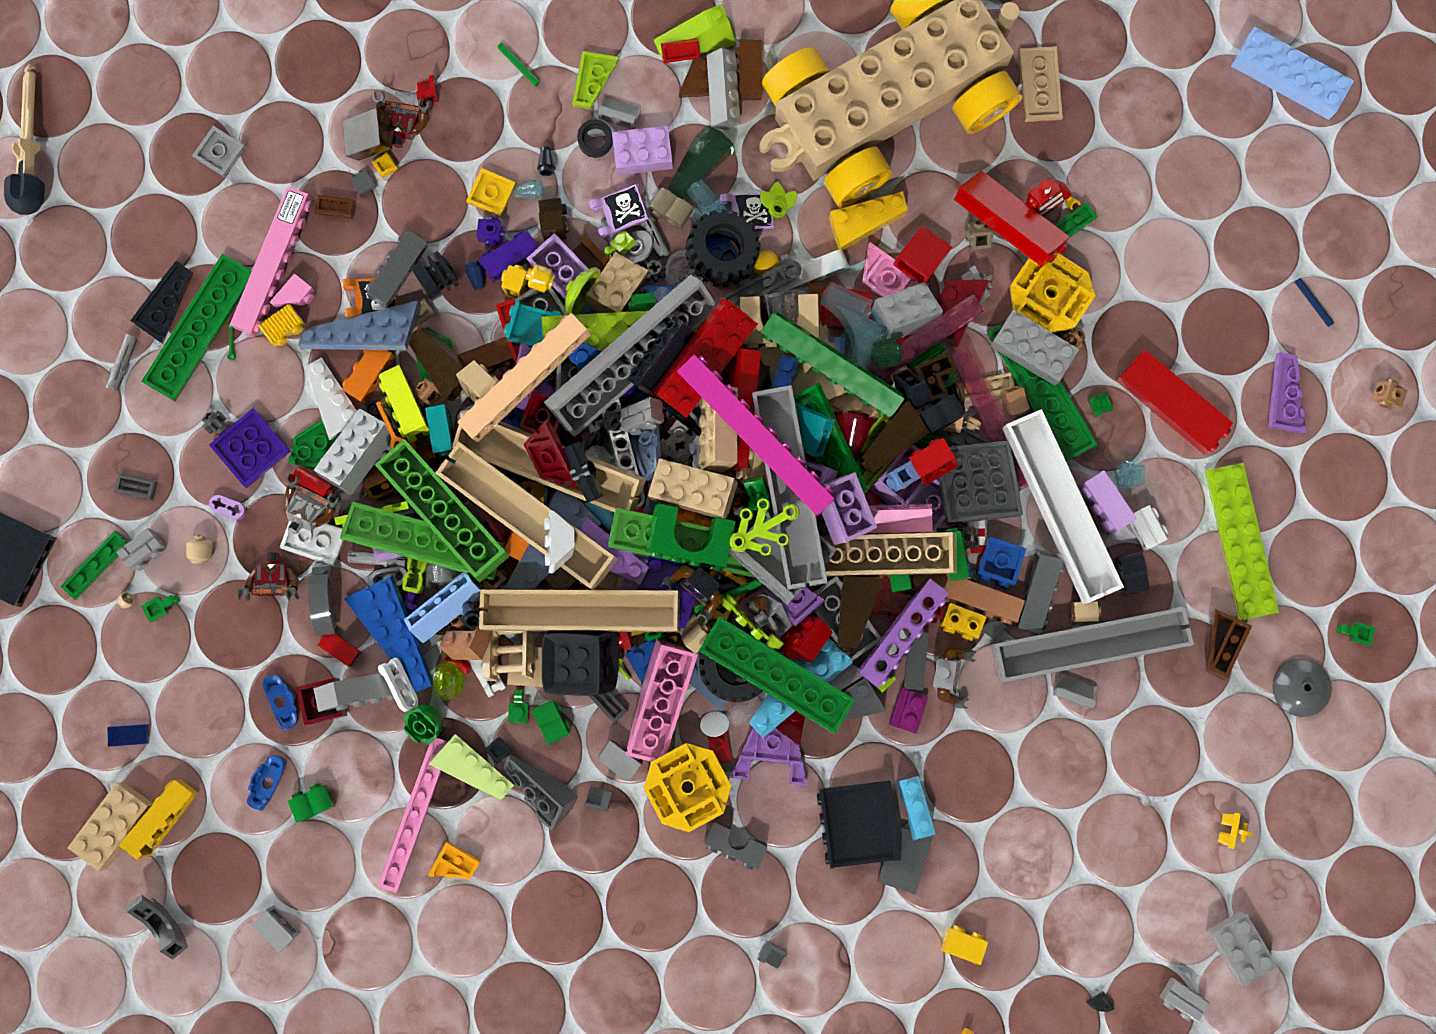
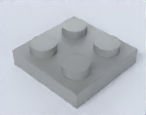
M213 126L192 156L225 178L246 147Z

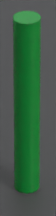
M503 43L497 46L504 56L535 87L540 84V81Z

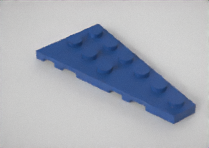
M394 576L381 580L344 598L390 660L393 658L399 659L415 692L435 685L418 638L409 631L404 621L409 615Z

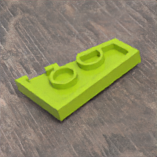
M582 51L572 102L573 107L592 109L619 62V57Z

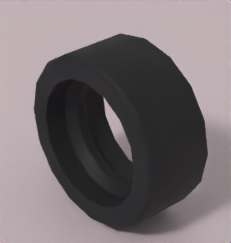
M588 120L578 130L579 148L587 156L593 158L602 157L612 148V131L608 124L602 120ZM591 129H600L606 135V142L600 148H590L585 144V134Z

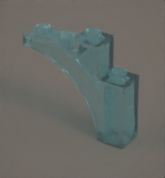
M831 282L825 288L820 304L829 309L843 325L850 341L852 361L867 370L866 361L871 357L874 349L885 342L887 327L868 319L873 310L871 308L872 300Z

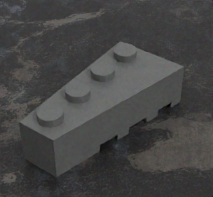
M1036 549L1034 556H1038L1037 562L1031 566L1030 577H1032V581H1028L1026 585L1025 596H1027V599L1016 625L1019 629L1041 634L1042 630H1045L1047 627V612L1052 610L1054 601L1051 599L1053 593L1058 591L1059 582L1057 580L1059 574H1063L1065 564H1063V560L1059 555Z

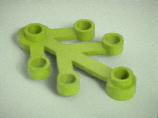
M764 498L760 499L757 502L758 513L754 528L748 533L747 528L749 520L753 518V512L750 509H743L740 512L741 523L739 531L730 538L731 548L736 552H744L746 549L760 552L764 556H768L773 551L770 544L761 545L751 540L761 537L775 541L781 546L787 545L790 542L787 534H777L768 530L787 519L796 520L800 516V509L797 505H786L782 513L764 523L766 512L770 508V502ZM762 501H766V508L761 507ZM790 508L794 510L792 516H789L787 513ZM745 511L750 513L747 519L744 517ZM781 536L786 537L785 543L780 542ZM738 538L742 540V545L740 546L736 544ZM764 546L769 547L768 553L763 552Z
M730 594L722 596L723 602L721 604L728 611L733 610L738 617L735 620L740 625L745 627L748 623L753 629L750 633L757 640L765 637L768 640L766 642L768 647L773 650L781 648L784 643L773 633L768 636L764 632L765 630L758 626V623L750 619V616L745 611L737 607L739 602Z

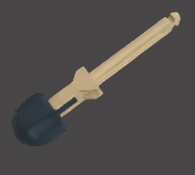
M31 64L25 68V75L23 76L20 138L18 143L14 142L12 144V152L17 158L16 174H11L4 180L5 202L11 211L19 215L36 213L42 206L45 192V184L37 176H34L35 154L40 151L41 143L33 141L36 78L34 71L36 69Z

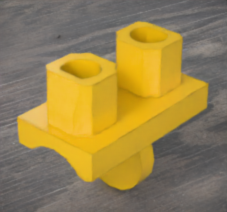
M1223 814L1221 824L1232 826L1231 834L1220 832L1218 842L1228 845V848L1235 849L1238 834H1241L1239 842L1242 843L1246 842L1247 836L1253 837V833L1247 832L1249 824L1243 823L1242 829L1239 830L1242 814Z

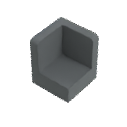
M591 786L584 806L607 812L613 791Z
M766 940L757 956V960L779 968L784 956L786 957L788 953L785 949Z

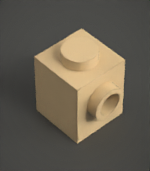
M1080 599V602L1071 603L1072 623L1099 621L1101 607L1098 606V602L1083 604Z

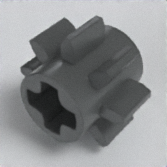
M651 257L649 263L644 262L645 269L648 270L647 281L654 279L657 282V278H664V274L661 271H665L666 266H661V259L656 261ZM655 267V270H657V272H653L651 268Z
M219 410L216 413L209 411L202 419L204 422L202 426L209 434H212L213 431L219 434L227 425L224 422L226 418Z

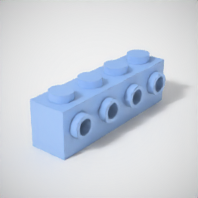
M462 573L406 617L404 621L409 631L424 643L462 613L463 603L477 602L480 599V590L482 589L469 574Z

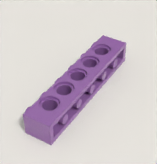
M926 578L857 672L876 687L883 686L889 679V672L899 666L901 656L911 650L913 646L911 643L915 637L918 639L922 635L924 625L934 619L936 609L946 603L948 599L946 596L949 592L932 579ZM926 597H930L932 604L926 608L923 605V600ZM918 612L920 620L917 623H913L911 617L914 613ZM903 628H906L909 632L905 639L900 637V631ZM891 644H895L897 651L890 655L888 647ZM879 660H884L885 667L882 670H877L876 663Z

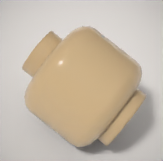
M194 535V539H190L186 543V557L191 560V563H207V560L212 558V541L206 539L205 535Z

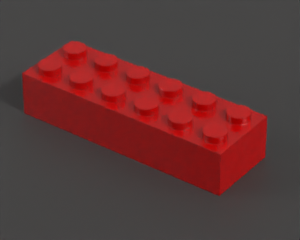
M722 298L653 388L652 392L687 418L702 397L677 371L695 355L697 358L702 356L709 364L707 368L711 372L715 370L720 375L758 323L730 300Z

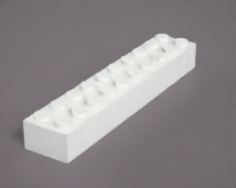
M1042 409L1006 424L1002 429L1082 603L1087 604L1104 595L1124 588Z

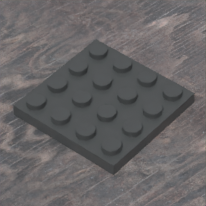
M1008 441L949 447L959 467L939 478L947 524L1020 517L1023 515L1011 447Z

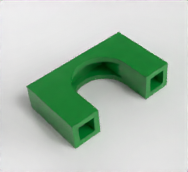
M660 503L655 505L645 552L651 553V557L654 558L670 557L672 562L681 563L682 560L688 561L689 565L694 567L706 565L708 570L719 572L720 569L727 567L731 547L730 538L733 535L736 521L719 517L712 518L706 544L699 551L690 552L683 549L675 539L674 528L679 508Z
M957 528L946 530V532L957 534V573H948L950 581L954 582L972 578L964 533L958 531ZM912 574L889 575L892 592L898 593L915 589Z

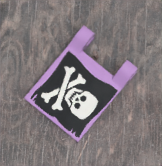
M636 184L606 197L588 202L593 212L603 208L609 225L598 229L603 239L649 219Z
M760 193L720 194L719 205L726 206L731 204V210L737 212L739 217H746V222L754 225V231L774 229L773 217L770 215L768 208L761 203Z

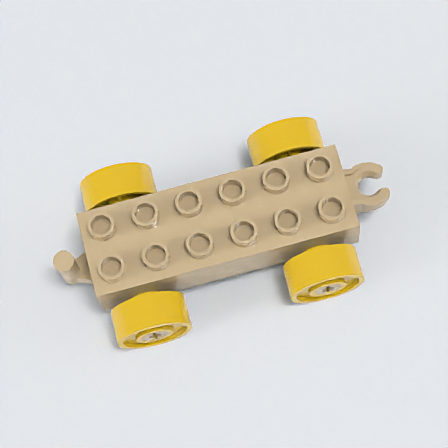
M895 0L890 8V12L902 30L832 71L829 70L815 47H807L787 56L770 69L762 80V86L776 106L775 120L780 128L771 130L763 136L759 150L761 153H766L775 143H783L788 149L785 157L776 158L771 161V170L783 172L794 167L796 163L802 162L813 181L829 173L825 177L823 184L838 208H845L861 201L878 190L893 175L891 167L879 148L874 147L875 145L958 97L960 98L954 103L952 110L968 134L978 132L995 123L1009 113L1022 99L1018 88L1005 71L1014 52L1004 37L1009 35L1019 15L1018 6L1013 2L1003 4L998 19L993 20L981 0Z

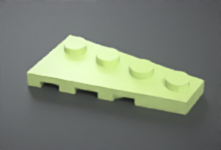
M456 734L429 763V765L499 800H502L514 786L513 783Z

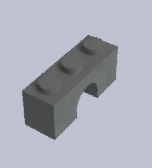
M714 821L704 842L707 845L706 849L714 853L721 851L725 853V858L734 862L738 859L743 862L742 866L753 870L754 867L758 869L767 850V845L749 837L744 847L734 848L728 840L732 829Z

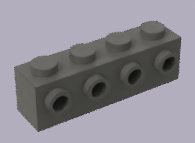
M408 230L405 234L399 236L396 242L398 244L395 250L391 249L386 257L388 261L385 265L379 267L376 272L378 276L374 281L371 280L366 287L367 297L385 308L390 306L412 272L410 267L418 263L427 249V242Z

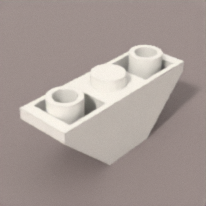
M549 511L548 518L544 519V530H548V536H545V548H548V553L545 554V565H549V573H554L573 555L575 547L574 528L556 512Z

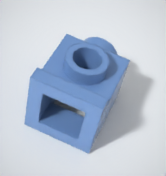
M909 461L887 474L886 477L888 479H886V483L890 489H894L897 492L920 477Z

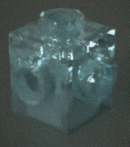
M1124 461L1114 471V480H1117V486H1123V489H1134V486L1140 487L1144 484L1145 465H1136L1134 461Z

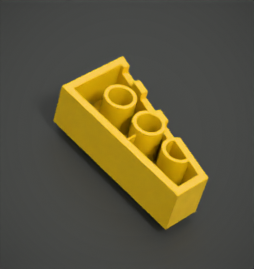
M903 191L831 211L829 221L838 250L842 249L844 251L851 245H855L860 240L876 233L881 228L906 216L908 207Z
M171 780L165 786V791L162 795L155 799L150 809L118 845L136 860L150 857L198 795L199 792L183 780Z

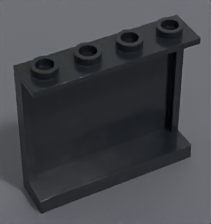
M674 316L667 323L661 335L655 339L652 347L644 354L641 362L631 372L627 380L650 397L661 400L663 407L683 421L685 416L652 392L653 388L695 334L683 321Z
M1 512L0 600L13 606L22 607L57 538Z
M890 780L820 789V793H817L818 805H822L823 813H819L821 825H825L826 833H822L823 845H827L828 852L825 853L826 865L830 864V869L901 860Z

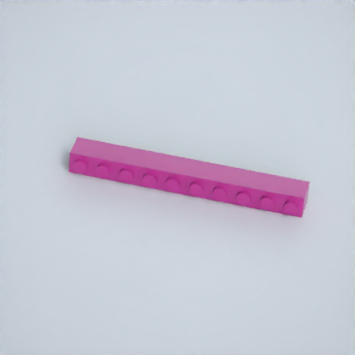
M693 355L677 372L818 517L835 500L832 497L834 492L827 485L821 486L818 482L820 478L813 471L809 473L804 468L806 463L799 456L794 458L790 454L792 449L785 442L781 444L776 439L778 435L771 427L767 430L762 425L764 420L757 413L753 415L748 410L750 406L743 399L739 401L734 396L737 392L729 384L725 387L720 382L723 378L715 370L711 372L707 368L709 364L702 356L697 358Z

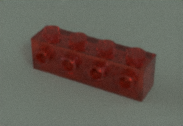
M880 590L871 613L880 614V611L888 612L887 616L898 617L913 595ZM925 598L923 605L926 608L931 606V598ZM946 603L936 609V616L930 623L937 624L938 620L944 619ZM914 613L911 620H918V617H920L919 613Z

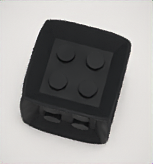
M586 631L546 632L542 643L541 670L544 692L556 695L592 696L597 694L604 695L613 691L618 680L619 648L617 633Z

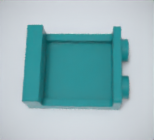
M516 301L515 306H511L509 313L511 320L505 326L504 335H506V339L509 342L520 345L524 343L529 347H533L536 343H540L543 340L542 316H560L562 314L555 310L549 312L522 305L519 301Z

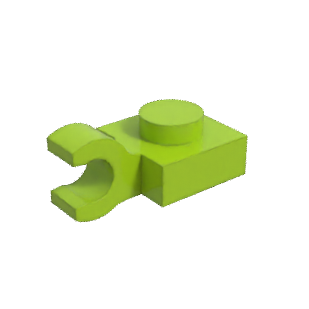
M622 230L610 242L613 246L606 247L602 252L610 260L615 252L621 253L624 256L637 242L625 230Z

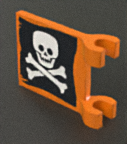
M376 278L342 279L344 290H355L356 308H346V318L386 309L367 297L366 287L371 280L374 281ZM396 296L388 308L397 306Z
M377 402L376 405L392 437L390 443L391 450L404 439L412 445L414 450H418L419 445L415 441L410 443L406 437L403 438L398 430L401 427L400 423H396L392 416V412H394L393 407L390 408L386 403Z

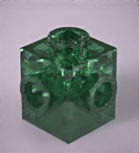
M895 337L873 343L871 356L878 369L901 364L903 348L901 344L897 343Z

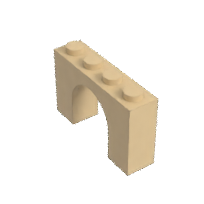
M798 295L799 318L797 324L820 339L819 295ZM759 296L740 297V309L758 323L742 345H746V348H758L759 344H766V348L777 347L776 342L773 341L771 343L767 341L761 333L764 326L761 315V298Z

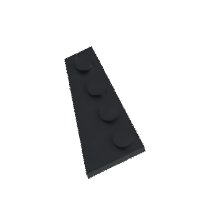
M175 261L130 321L163 344L193 272L178 261Z

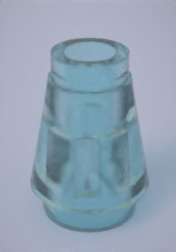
M533 180L514 187L515 197L538 199L539 196H543L541 182Z

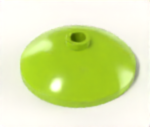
M596 267L590 268L579 274L574 281L571 280L566 287L568 292L565 298L566 315L571 313L578 315L586 306V294L600 276V269Z

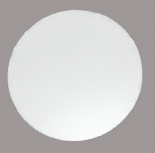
M721 712L707 713L700 722L702 732L711 737L724 734L729 727L727 716Z

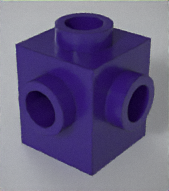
M494 217L478 219L476 236L478 241L488 246L501 244L502 238L506 236V227H503L502 222Z

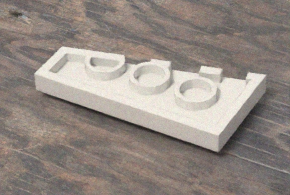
M320 358L305 366V371L328 438L331 440L341 434L357 410L323 359Z

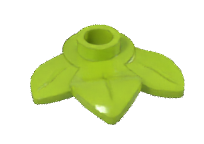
M779 182L773 184L769 192L761 191L760 193L761 203L768 208L770 215L777 219L784 217L787 210L794 207L797 200L796 191L785 193ZM775 207H779L781 211L776 212Z

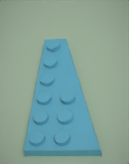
M830 638L812 663L791 659V661L827 683L853 663L851 658L841 651ZM768 694L749 723L763 738L795 710Z

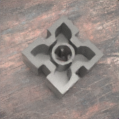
M673 414L664 426L666 429L664 435L659 432L661 456L666 459L669 455L668 458L671 462L689 466L693 460L689 449L690 443L696 436H700V433L692 427L688 431L689 428L686 423ZM676 442H679V443L682 442V443H681L680 445H678V446H676V444H675Z

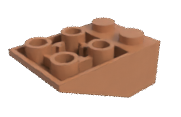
M480 599L473 603L479 612L484 611L488 613V609L480 608ZM461 613L450 622L439 647L452 660H482L489 645L490 631L480 630L479 625L475 628L465 626L462 622Z

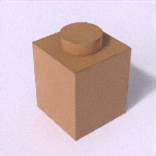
M1017 385L1000 391L1008 414L1017 417L1025 414L1024 411L1030 409L1023 387Z

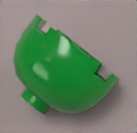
M428 704L417 705L403 717L406 725L404 727L406 734L417 743H432L439 736L443 728L441 714L437 709Z

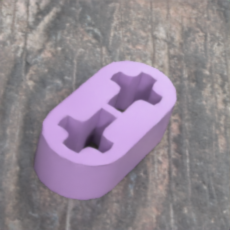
M215 495L209 501L211 510L227 517L239 520L246 515V507L232 499ZM221 500V503L225 504L226 507H218L217 509L215 502ZM239 506L238 509L241 512L235 515V512L231 511L230 507L237 508Z

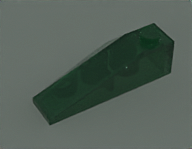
M707 125L694 138L669 184L668 190L682 200L686 198L734 152V143L720 130Z

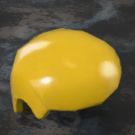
M759 251L758 260L752 269L757 277L779 266V259L773 251Z

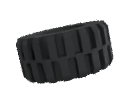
M721 209L720 213L717 210L710 211L709 216L705 213L700 217V220H696L685 244V257L689 260V268H694V275L697 278L701 276L703 282L708 283L710 281L713 283L712 286L717 287L719 284H723V287H729L731 282L733 285L740 283L741 279H746L758 260L761 244L758 242V232H754V225L752 223L748 224L746 217L737 216V212L727 213L728 210ZM713 236H724L731 239L738 247L739 257L732 261H721L714 258L706 248V240Z
M739 628V629H741L742 631H744L745 633H747V634H749L750 636L754 637V636L750 633V632H751L750 630H748V629H746V628ZM761 638L760 640H758L763 644L767 645L764 639ZM701 653L699 659L700 676L707 689L716 697L729 702H744L753 699L763 692L748 681L738 684L726 681L719 673L718 663Z

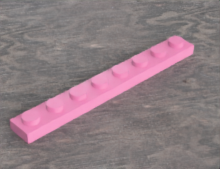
M436 738L429 744L378 887L394 893L399 891L441 774V770L429 765V763L447 744L448 741Z

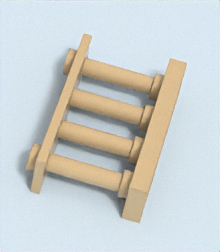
M490 631L489 645L483 657L482 678L489 681H498L499 673L522 672V676L533 679L534 672L536 671V664L534 662L535 631ZM523 633V644L499 646L500 635ZM523 652L522 664H498V656L500 654Z

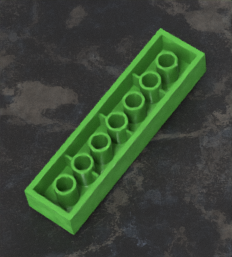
M405 439L375 464L479 582L509 557L505 550Z

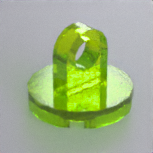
M453 662L440 663L434 672V685L428 687L434 688L436 694L444 701L456 700L458 694H461L463 690V675L461 671H458L456 668L458 666Z

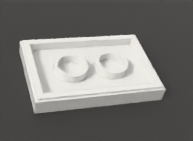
M326 523L318 528L316 527L313 531L302 527L297 535L286 529L280 548L336 566L345 541L340 539L343 528Z

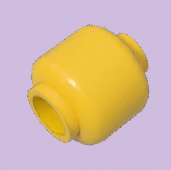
M536 264L533 269H528L525 279L529 280V288L545 292L547 289H551L555 275H552L551 269Z

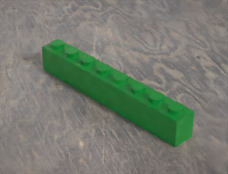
M776 310L773 311L761 330L764 339L771 343L773 341L779 344V348L786 353H793L799 362L810 364L813 371L820 375L822 373L828 376V380L835 385L839 383L845 387L844 390L852 396L854 394L861 398L860 401L867 406H874L877 408L876 411L884 417H892L905 399L903 393Z

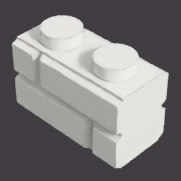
M1149 505L1134 513L1137 519L1131 522L1130 526L1144 551L1168 540L1166 536L1168 531L1164 525H1160L1157 519L1159 515L1155 508H1151Z

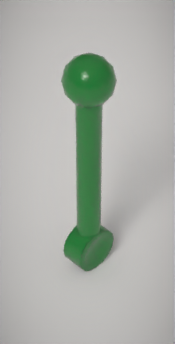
M231 321L227 323L229 328V354L227 358L233 361L236 355L233 353V327L230 325Z

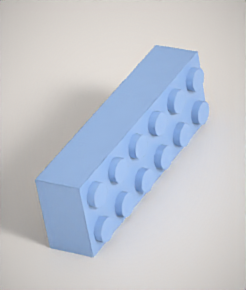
M1254 27L1249 33L1231 64V67L1328 120L1338 111L1354 82L1349 77L1257 27Z

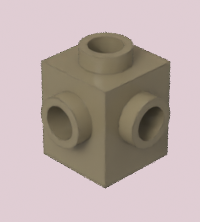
M981 220L968 222V230H965V239L969 241L972 250L991 248L993 230Z

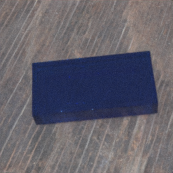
M148 724L107 727L108 747L149 744Z

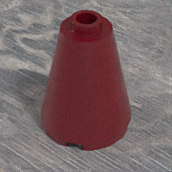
M837 409L836 420L855 461H857L874 423L875 416L869 417V414L851 410L845 413L842 409Z

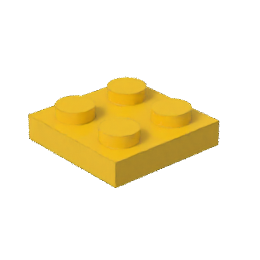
M481 168L466 202L501 218L516 187V182Z

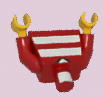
M1050 177L1041 181L1039 185L1030 190L1026 200V204L1043 217L1062 204L1064 200H1066V206L1074 211L1072 208L1074 203L1078 206L1081 205L1077 199L1071 197L1072 193L1064 182L1053 181Z

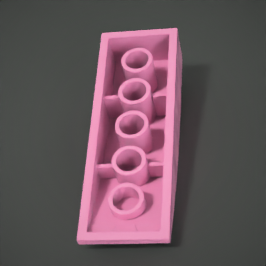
M656 639L639 695L626 756L652 762L667 754L698 656L697 653L695 654L686 646Z

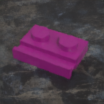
M901 688L889 725L917 734L928 697Z

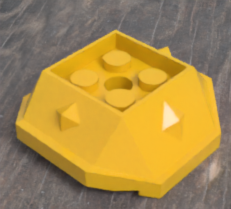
M1059 253L1052 263L1048 262L1043 267L1029 258L1010 285L1013 309L1051 333L1074 329L1096 296L1089 273ZM1046 291L1053 292L1054 298L1048 297Z
M688 743L652 761L644 785V791L661 823L686 832H691L722 815L731 789V784L714 752ZM686 781L693 784V790L688 793L682 789V784Z

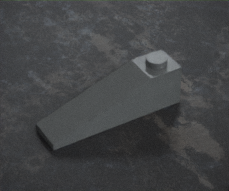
M512 755L507 756L502 769L515 787L521 788L526 796L524 800L527 803L531 802L536 810L534 814L553 831L573 809L578 796L561 781Z

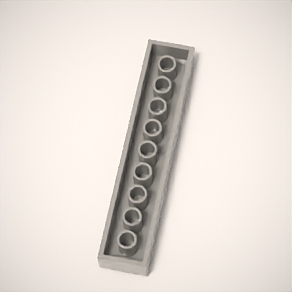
M689 275L544 402L565 430L575 437L634 385L627 380L631 372L638 366L644 354L649 351L655 339L661 335L667 323L674 316L683 321L694 332L703 324L717 304L702 281Z

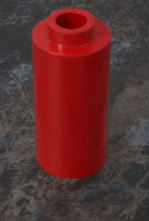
M301 466L297 467L291 476L292 482H295L296 476L300 477V482L296 486H300L325 499L335 492L333 490L334 485Z

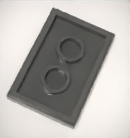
M897 826L901 860L883 862L877 882L916 894L933 837L929 836L913 841L909 829Z

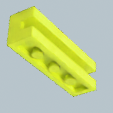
M400 365L379 374L381 382L378 384L382 392H386L388 396L385 398L390 408L393 407L394 412H392V416L396 423H400L401 427L398 430L403 438L406 437L412 443L417 440L415 435L421 432L424 436L430 434L428 424Z

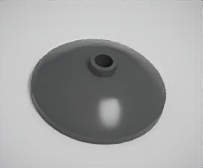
M1294 659L1288 661L1278 669L1274 676L1273 694L1275 700L1284 711L1293 716L1309 717L1318 714L1326 707L1331 698L1332 685L1330 678L1324 668L1312 660ZM1306 684L1309 685V690H1308V691H1306V690L1304 689V686H1305Z

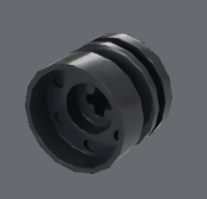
M438 251L434 252L438 259L435 263L430 256L427 257L430 266L426 267L420 261L410 267L432 302L442 296L440 286L443 285L450 291L451 288L447 283L451 280L455 287L459 285L453 268L448 260Z

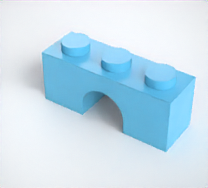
M919 776L896 783L901 802H904L907 809L908 826L913 841L934 835L935 830Z

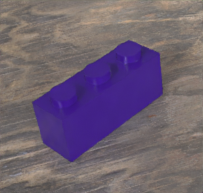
M528 230L526 232L522 231L517 233L511 241H504L499 244L498 248L494 251L485 252L479 260L494 283L501 279L503 271L507 270L509 265L514 267L515 265L523 266L528 263L526 258L538 246Z

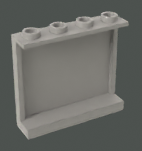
M754 525L749 529L748 532H750L751 530H753ZM775 526L768 531L777 533V528ZM820 536L824 563L826 564L835 554L836 549L830 540H825ZM761 537L751 540L761 545L770 544L773 551L768 556H764L760 552L746 549L744 552H736L730 548L729 554L787 606L803 589H787L780 545L777 542ZM740 539L736 544L738 546L742 545V540ZM764 546L763 552L768 553L769 547Z

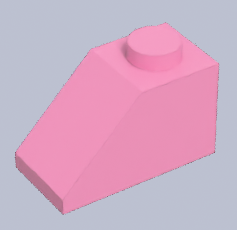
M294 273L270 303L277 309L284 308L287 304L293 307H304L306 303L309 304L314 299L316 292Z

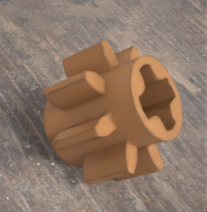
M1074 327V329L1063 331L1064 335L1061 339L1078 349L1083 346L1082 341L1085 340V334L1081 328Z

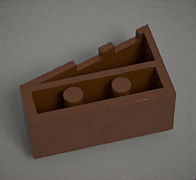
M1217 609L1212 612L1207 673L1222 680L1228 679L1252 625Z

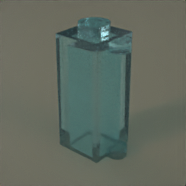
M702 179L694 182L687 190V197L703 215L706 213L709 216L710 211L717 210L718 213L721 212V209L727 210Z

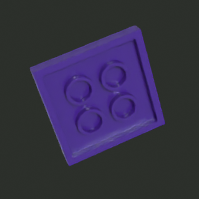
M254 408L209 444L245 488L251 486L291 452Z
M649 556L646 563L649 570L642 585H638L637 590L666 591L668 589L667 585L660 586L664 578L667 576L671 577L674 572L684 565ZM675 582L671 591L680 592V627L685 629L696 598Z

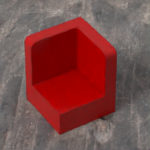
M433 74L429 75L428 81L417 82L418 91H416L418 101L423 98V104H427L429 100L431 103L438 102L436 81Z

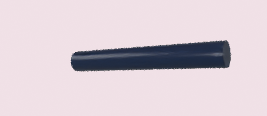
M1301 277L1297 279L1294 283L1327 327L1334 324V321Z

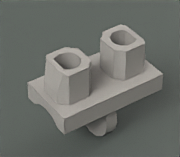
M973 266L960 280H989L990 282L981 299L982 302L988 300L990 296L988 290L993 288L991 281L994 279V276H987L985 271L979 274L976 266Z

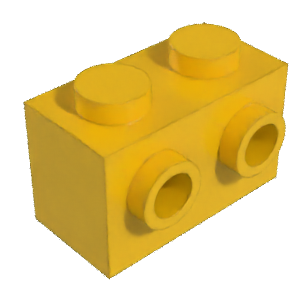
M509 265L507 270L503 271L501 287L507 297L516 299L528 291L529 280L525 279L527 271H525L524 267Z
M948 603L939 626L944 627L943 631L951 634L958 632L962 634V638L972 641L979 638L986 616Z

